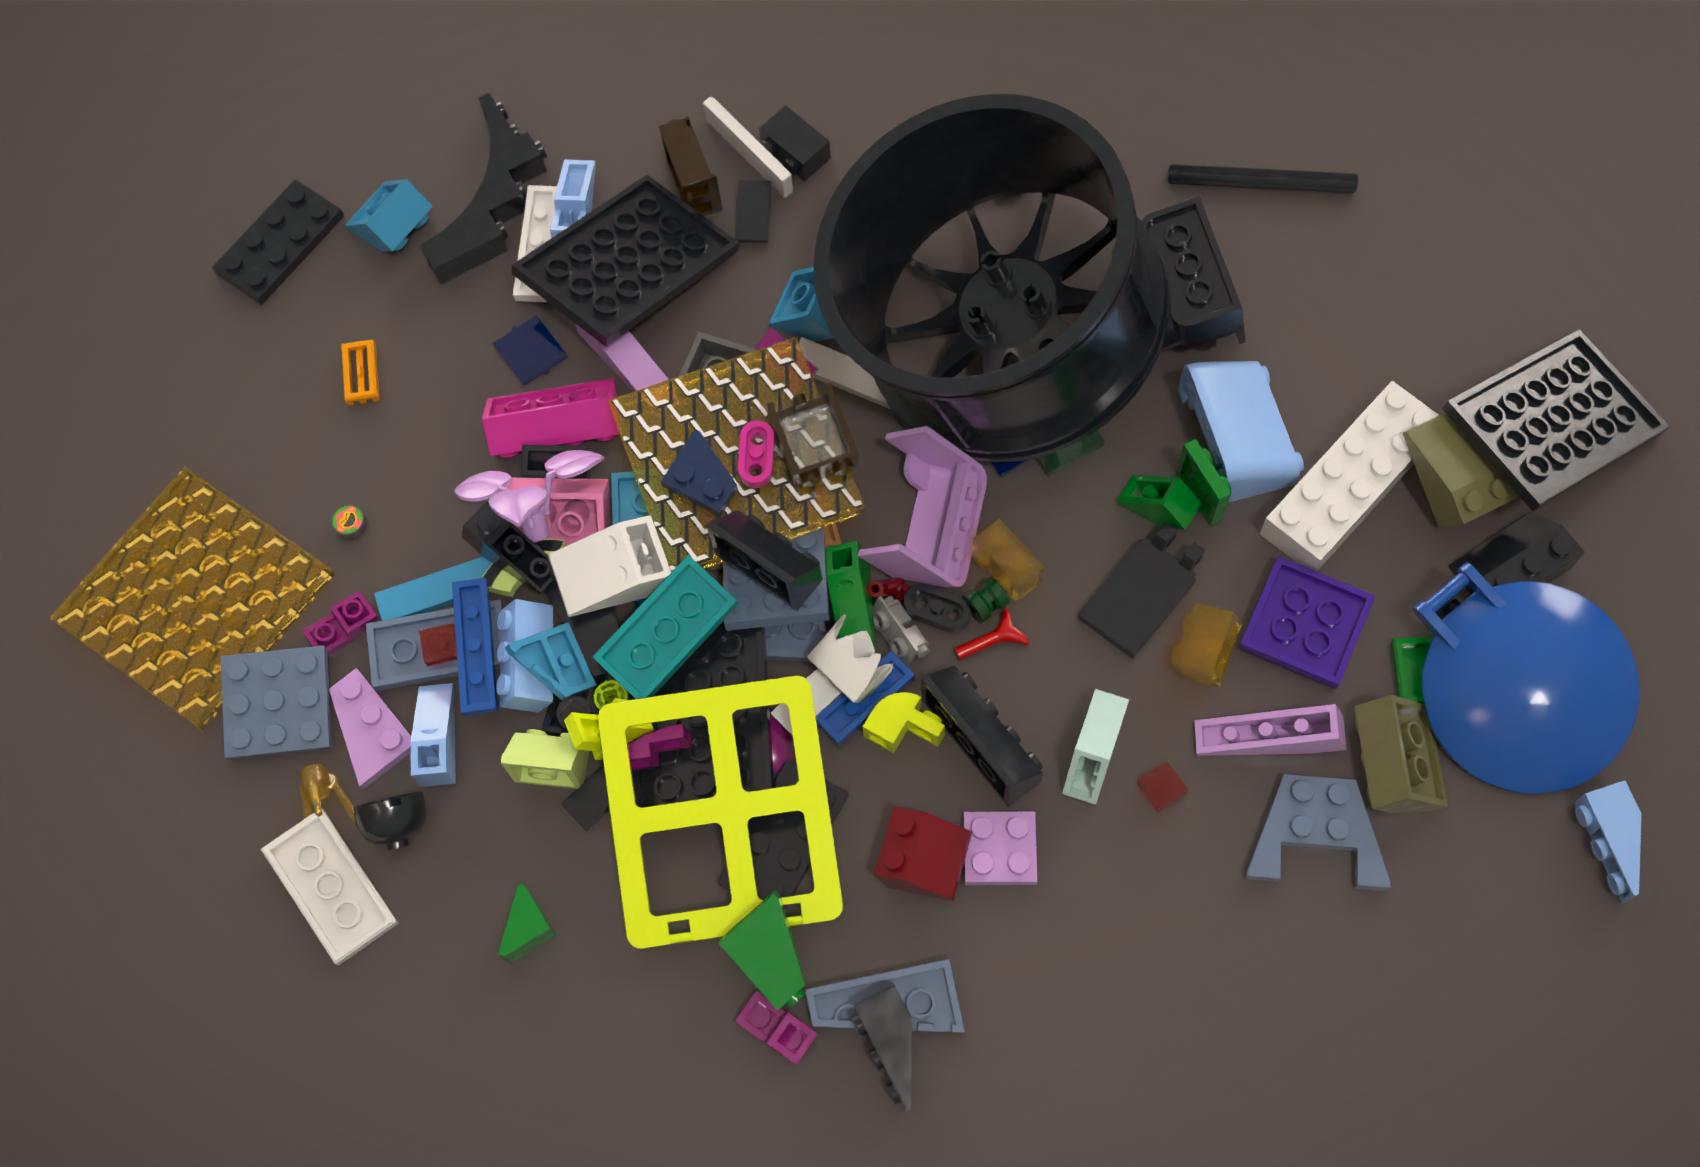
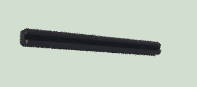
M1171 164L1168 170V182L1355 192L1358 187V175L1356 173Z

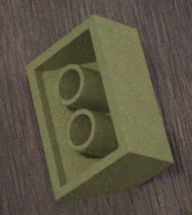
M1387 695L1354 706L1356 714L1355 728L1359 734L1362 749L1361 763L1366 772L1368 783L1367 797L1372 809L1387 813H1404L1448 808L1436 739L1426 717L1425 704L1394 695Z

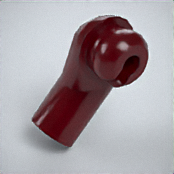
M897 577L882 581L873 580L868 584L867 591L872 597L878 598L882 596L883 599H886L887 597L895 596L901 602L904 601V596L911 587L906 585V580Z

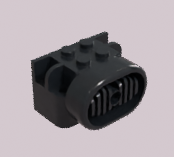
M1200 196L1146 215L1142 223L1157 245L1169 283V321L1161 351L1181 344L1186 347H1195L1205 343L1211 349L1216 347V339L1234 333L1239 344L1245 343L1242 306Z

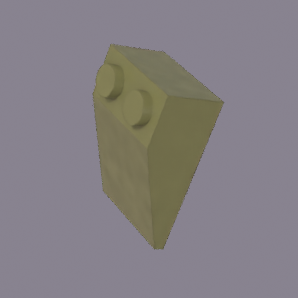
M1445 412L1403 432L1438 527L1464 525L1516 499L1511 486Z

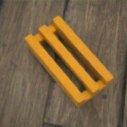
M374 340L341 344L346 404L348 406L354 405L355 401L363 404L367 403L369 399H372L373 402L380 401L377 352ZM366 348L368 357V373L370 388L369 391H366L364 349ZM352 350H356L358 392L353 393Z

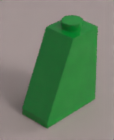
M774 890L720 939L718 944L775 1009L778 1010L784 1004L790 1008L805 994L802 988L805 986L806 978L781 896Z

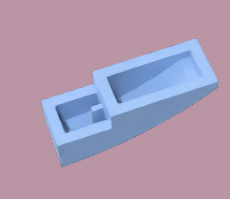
M564 160L554 197L555 213L550 228L551 238L591 212L595 182V161Z

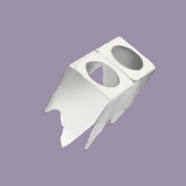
M842 615L807 657L853 703H863L867 701L890 674L893 664L877 667L881 654H875L867 631H860L837 639V635L846 615Z

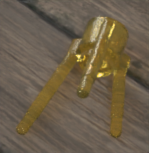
M313 764L303 768L299 772L302 784L299 789L302 796L304 819L311 815L310 799L312 800L315 815L318 817L322 815L320 799L327 797L330 794V788H332L357 826L353 805L339 785L337 775L335 773L328 774L327 767L324 764Z

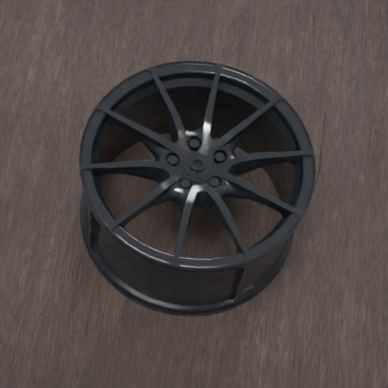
M986 94L952 100L914 115L878 139L849 169L828 203L816 239L814 253L816 297L829 331L840 347L856 364L873 376L881 394L886 399V403L908 429L928 426L977 461L1014 462L1033 459L1062 450L1090 436L1112 420L1137 394L1150 375L1165 339L1170 308L1168 278L1156 243L1141 220L1136 216L1131 185L1124 167L1112 146L1097 129L1074 112L1053 102L1016 94ZM1042 193L1040 207L1027 237L1012 253L1007 255L999 254L989 243L974 207L1009 195ZM1056 194L1079 199L1091 205L1108 218L1107 225L1087 242L1050 259L1039 261ZM967 211L977 242L979 268L976 272L959 273L935 269L912 258L919 247L935 231L951 219ZM1116 237L1113 256L1098 291L1070 287L1062 283L1079 271ZM905 267L956 294V299L951 306L930 319L896 328L885 325V316L891 294ZM1082 312L1071 326L1059 316L1060 314ZM959 333L944 359L931 376L904 371L891 364L886 343ZM976 354L981 355L983 374L954 378L971 362ZM1015 355L1019 362L1007 367L1009 356Z

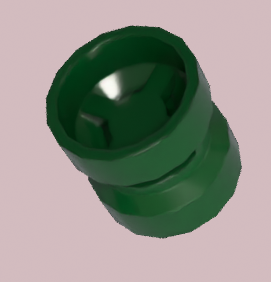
M993 577L984 580L981 583L980 589L976 591L970 590L962 596L969 604L970 614L980 624L990 619L991 613L994 610H1002L1010 605L1006 592Z

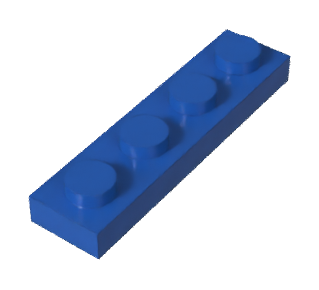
M486 578L452 582L461 713L463 716L498 712L489 582Z

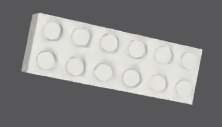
M1391 381L1266 517L1260 535L1297 564L1318 571L1413 466L1414 462L1403 432L1438 416V414L1394 381Z

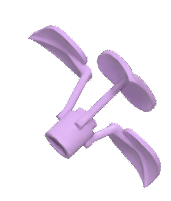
M584 450L565 451L553 456L545 463V469L549 471L546 474L545 489L538 486H528L516 490L508 489L505 486L512 482L509 474L501 471H486L464 480L453 491L459 499L478 502L489 499V506L497 515L520 527L521 532L533 542H538L550 535L546 515L551 513L549 503L552 480L555 477L566 479L577 476L603 460L605 461V457Z

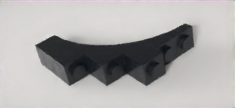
M490 93L478 97L490 132V157L484 179L474 198L461 215L441 233L420 245L441 285L508 251L504 238L508 237V233L502 223L524 213V198L527 197V192L523 183L547 172L543 159L547 158V154L540 141L534 142L528 132L520 135L514 123L509 125L506 121L509 116L501 101L495 103Z

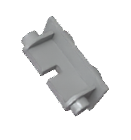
M882 596L878 597L873 606L874 628L884 637L890 646V650L909 667L916 655L918 658H922L930 652L927 647L929 643L916 625L907 629L904 628V625L909 624L912 619L898 599L894 600L892 596L883 599Z

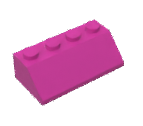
M615 377L487 399L482 422L490 456L499 455L501 458L516 456L519 454V451H522V445L564 444L578 446L584 440L597 438V441H609L614 439L616 435L621 434L622 426L620 412L611 402L616 399L618 401Z

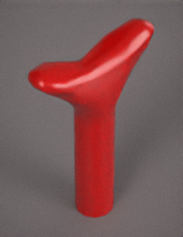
M1005 609L996 630L954 648V652L960 661L1002 642L1029 645V639L1012 625L1011 614L1009 610Z

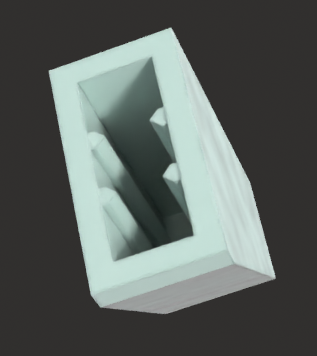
M1095 689L1074 750L1062 794L1096 805L1129 699Z

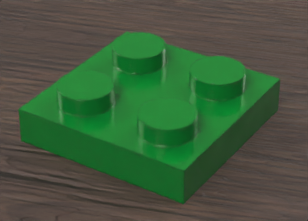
M1194 439L1183 445L1176 474L1200 500L1199 510L1211 527L1223 519L1231 496V486L1224 475H1219L1214 468L1210 452L1205 447L1201 448L1198 441Z

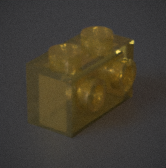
M1000 518L973 538L972 556L981 568L987 569L1002 586L1006 594L1008 593L1016 602L1042 582L1044 566Z
M1199 603L1194 604L1192 612L1188 613L1184 619V634L1180 645L1177 644L1174 647L1171 657L1172 666L1180 678L1220 688L1242 626L1235 612Z

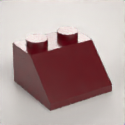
M894 806L874 875L889 888L954 901L972 832L929 813Z

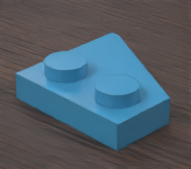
M569 622L515 641L505 647L510 656L561 700L596 686Z

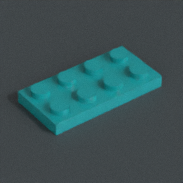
M687 555L595 653L593 658L635 699L653 697L740 602L695 560Z

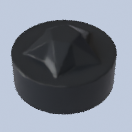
M580 696L565 698L557 708V719L566 730L567 727L564 720L572 712L593 714L590 704Z

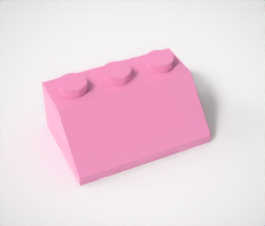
M511 477L512 482L505 486L508 489L514 490L528 486H538L545 489L546 478ZM554 478L552 480L549 503L551 513L546 515L550 535L546 539L564 540L566 546L608 528L611 513L609 479Z

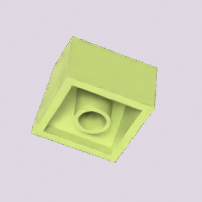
M528 729L526 733H514L502 755L501 764L513 781L517 783L578 789L584 784L589 751L575 750L569 733H561L560 737L547 736V733L541 730Z

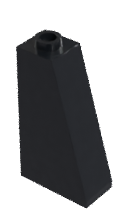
M555 579L544 592L563 624L569 622L597 685L599 686L608 680L617 681L593 658L595 653L621 627L616 605L568 617Z

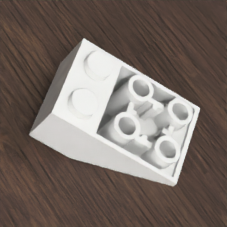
M651 515L616 523L548 554L568 617L647 598L671 573Z

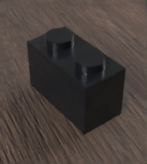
M786 105L759 128L760 144L782 162L791 175L794 176L796 174L803 181L808 180L831 159L830 141Z

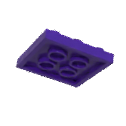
M1278 556L1239 645V649L1337 689L1376 595Z

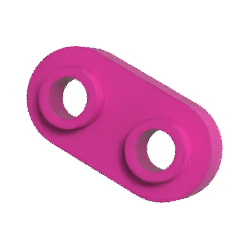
M751 421L742 428L740 433L738 472L742 483L750 488H761L767 485L773 476L775 437L772 427L764 421ZM757 438L764 440L760 445L752 443ZM754 469H759L762 471V473L758 476H752L750 474L751 471Z

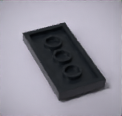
M295 179L214 264L212 269L225 281L260 305H263L340 222L344 214L340 208Z
M787 760L774 782V787L779 788L797 784L799 780L797 765ZM825 780L831 825L833 826L849 797V792ZM791 811L754 817L748 827L758 897L764 900L774 890L780 894L781 898L794 896L811 865L804 814L801 811ZM726 866L717 883L731 892L728 868Z

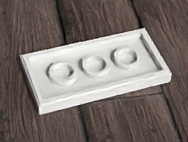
M322 808L261 848L270 865L337 966L399 924Z

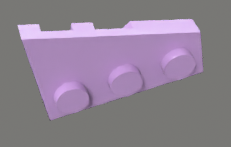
M356 668L329 688V692L359 786L364 790L411 753V735Z

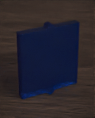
M537 315L519 327H512L511 332L493 343L496 350L523 386L542 374L547 375L549 369L568 358L566 352Z

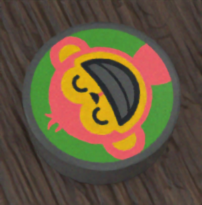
M347 504L334 511L331 517V525L341 538L354 539L365 531L367 519L359 507Z

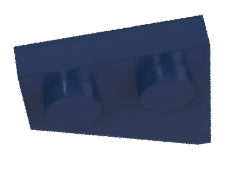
M696 429L661 480L662 487L718 517L722 516L738 491L736 482L701 432Z

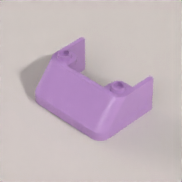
M928 426L887 433L885 440L907 454L903 469L904 475L909 484L918 489L906 545L892 544L889 546L860 549L858 556L893 578L900 577L907 581L944 588L960 587L965 583L968 575L987 486L986 472L980 463Z

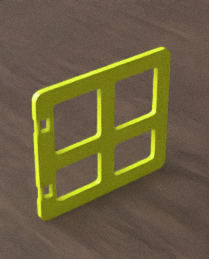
M790 676L606 704L600 709L598 724L627 939L632 946L648 948L722 937L763 901L757 894L748 831L749 819L757 816L801 811L805 817L814 890L808 894L781 898L783 905L801 904L802 915L787 917L789 926L836 919L841 914L843 901L812 688L806 678ZM786 704L790 713L799 780L797 784L792 786L747 792L742 787L733 714L737 710ZM704 716L708 724L717 789L715 796L645 808L638 807L634 795L626 735L627 729L635 725ZM710 823L720 824L723 832L732 896L731 903L727 906L654 916L650 912L641 847L642 835L650 832ZM689 919L690 932L670 935L668 922Z

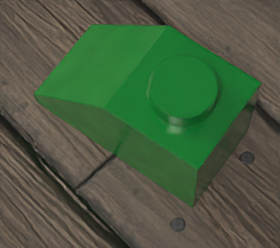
M1132 475L1117 499V503L1120 506L1161 528L1167 522L1175 529L1186 530L1201 505L1200 500L1186 484L1176 477Z

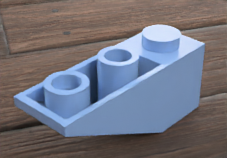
M453 683L419 686L411 736V776L421 787L456 784Z
M1624 780L1585 793L1574 803L1577 820L1582 827H1586L1592 840L1591 848L1597 860L1602 861L1608 873L1607 882L1609 888L1615 895H1618L1621 903H1625L1639 894L1641 812Z

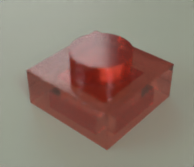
M453 623L419 630L423 659L427 667L457 660L456 635Z
M1165 762L1137 782V785L1157 812H1160L1188 792L1187 787L1168 762Z

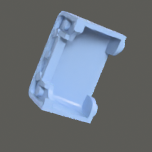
M1210 361L1186 364L1183 366L1177 390L1182 403H1188L1190 411L1195 410L1214 461V468L1219 475H1224L1231 486L1229 502L1297 485L1300 472L1304 470L1303 459L1299 452L1294 451L1269 387L1270 376L1266 366H1261L1258 361Z

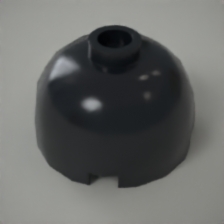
M423 791L398 795L353 807L355 821L363 837L373 844H387L388 850L408 846V838L417 835L424 827L426 820V804Z

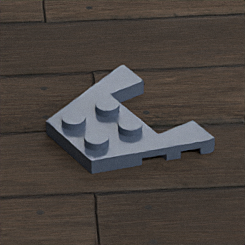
M1284 774L1255 847L1250 865L1246 871L1245 879L1278 882L1281 879V845L1346 850L1355 852V888L1388 891L1391 888V882L1357 781L1353 779Z

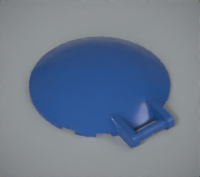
M1465 562L1457 569L1458 574L1426 602L1420 601L1412 608L1416 616L1434 634L1430 641L1431 645L1427 652L1425 664L1422 667L1421 694L1424 696L1427 711L1426 717L1434 736L1448 756L1467 773L1486 784H1491L1510 792L1543 794L1566 790L1582 784L1605 769L1616 758L1627 742L1635 724L1640 697L1639 677L1632 651L1625 637L1611 618L1598 606L1571 590L1541 582H1513L1492 587L1471 564ZM1468 584L1474 592L1441 620L1435 612Z

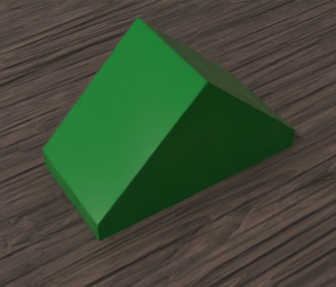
M518 884L498 953L505 962L510 963L515 962L556 936L532 893L525 885Z

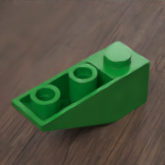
M858 540L826 547V577L835 623L842 615H846L838 633V639L860 631H867L875 648L872 596L867 591V586L871 582L870 563L858 556L859 550L862 549Z

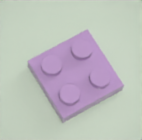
M1035 811L964 812V828L972 832L965 857V885H1037Z

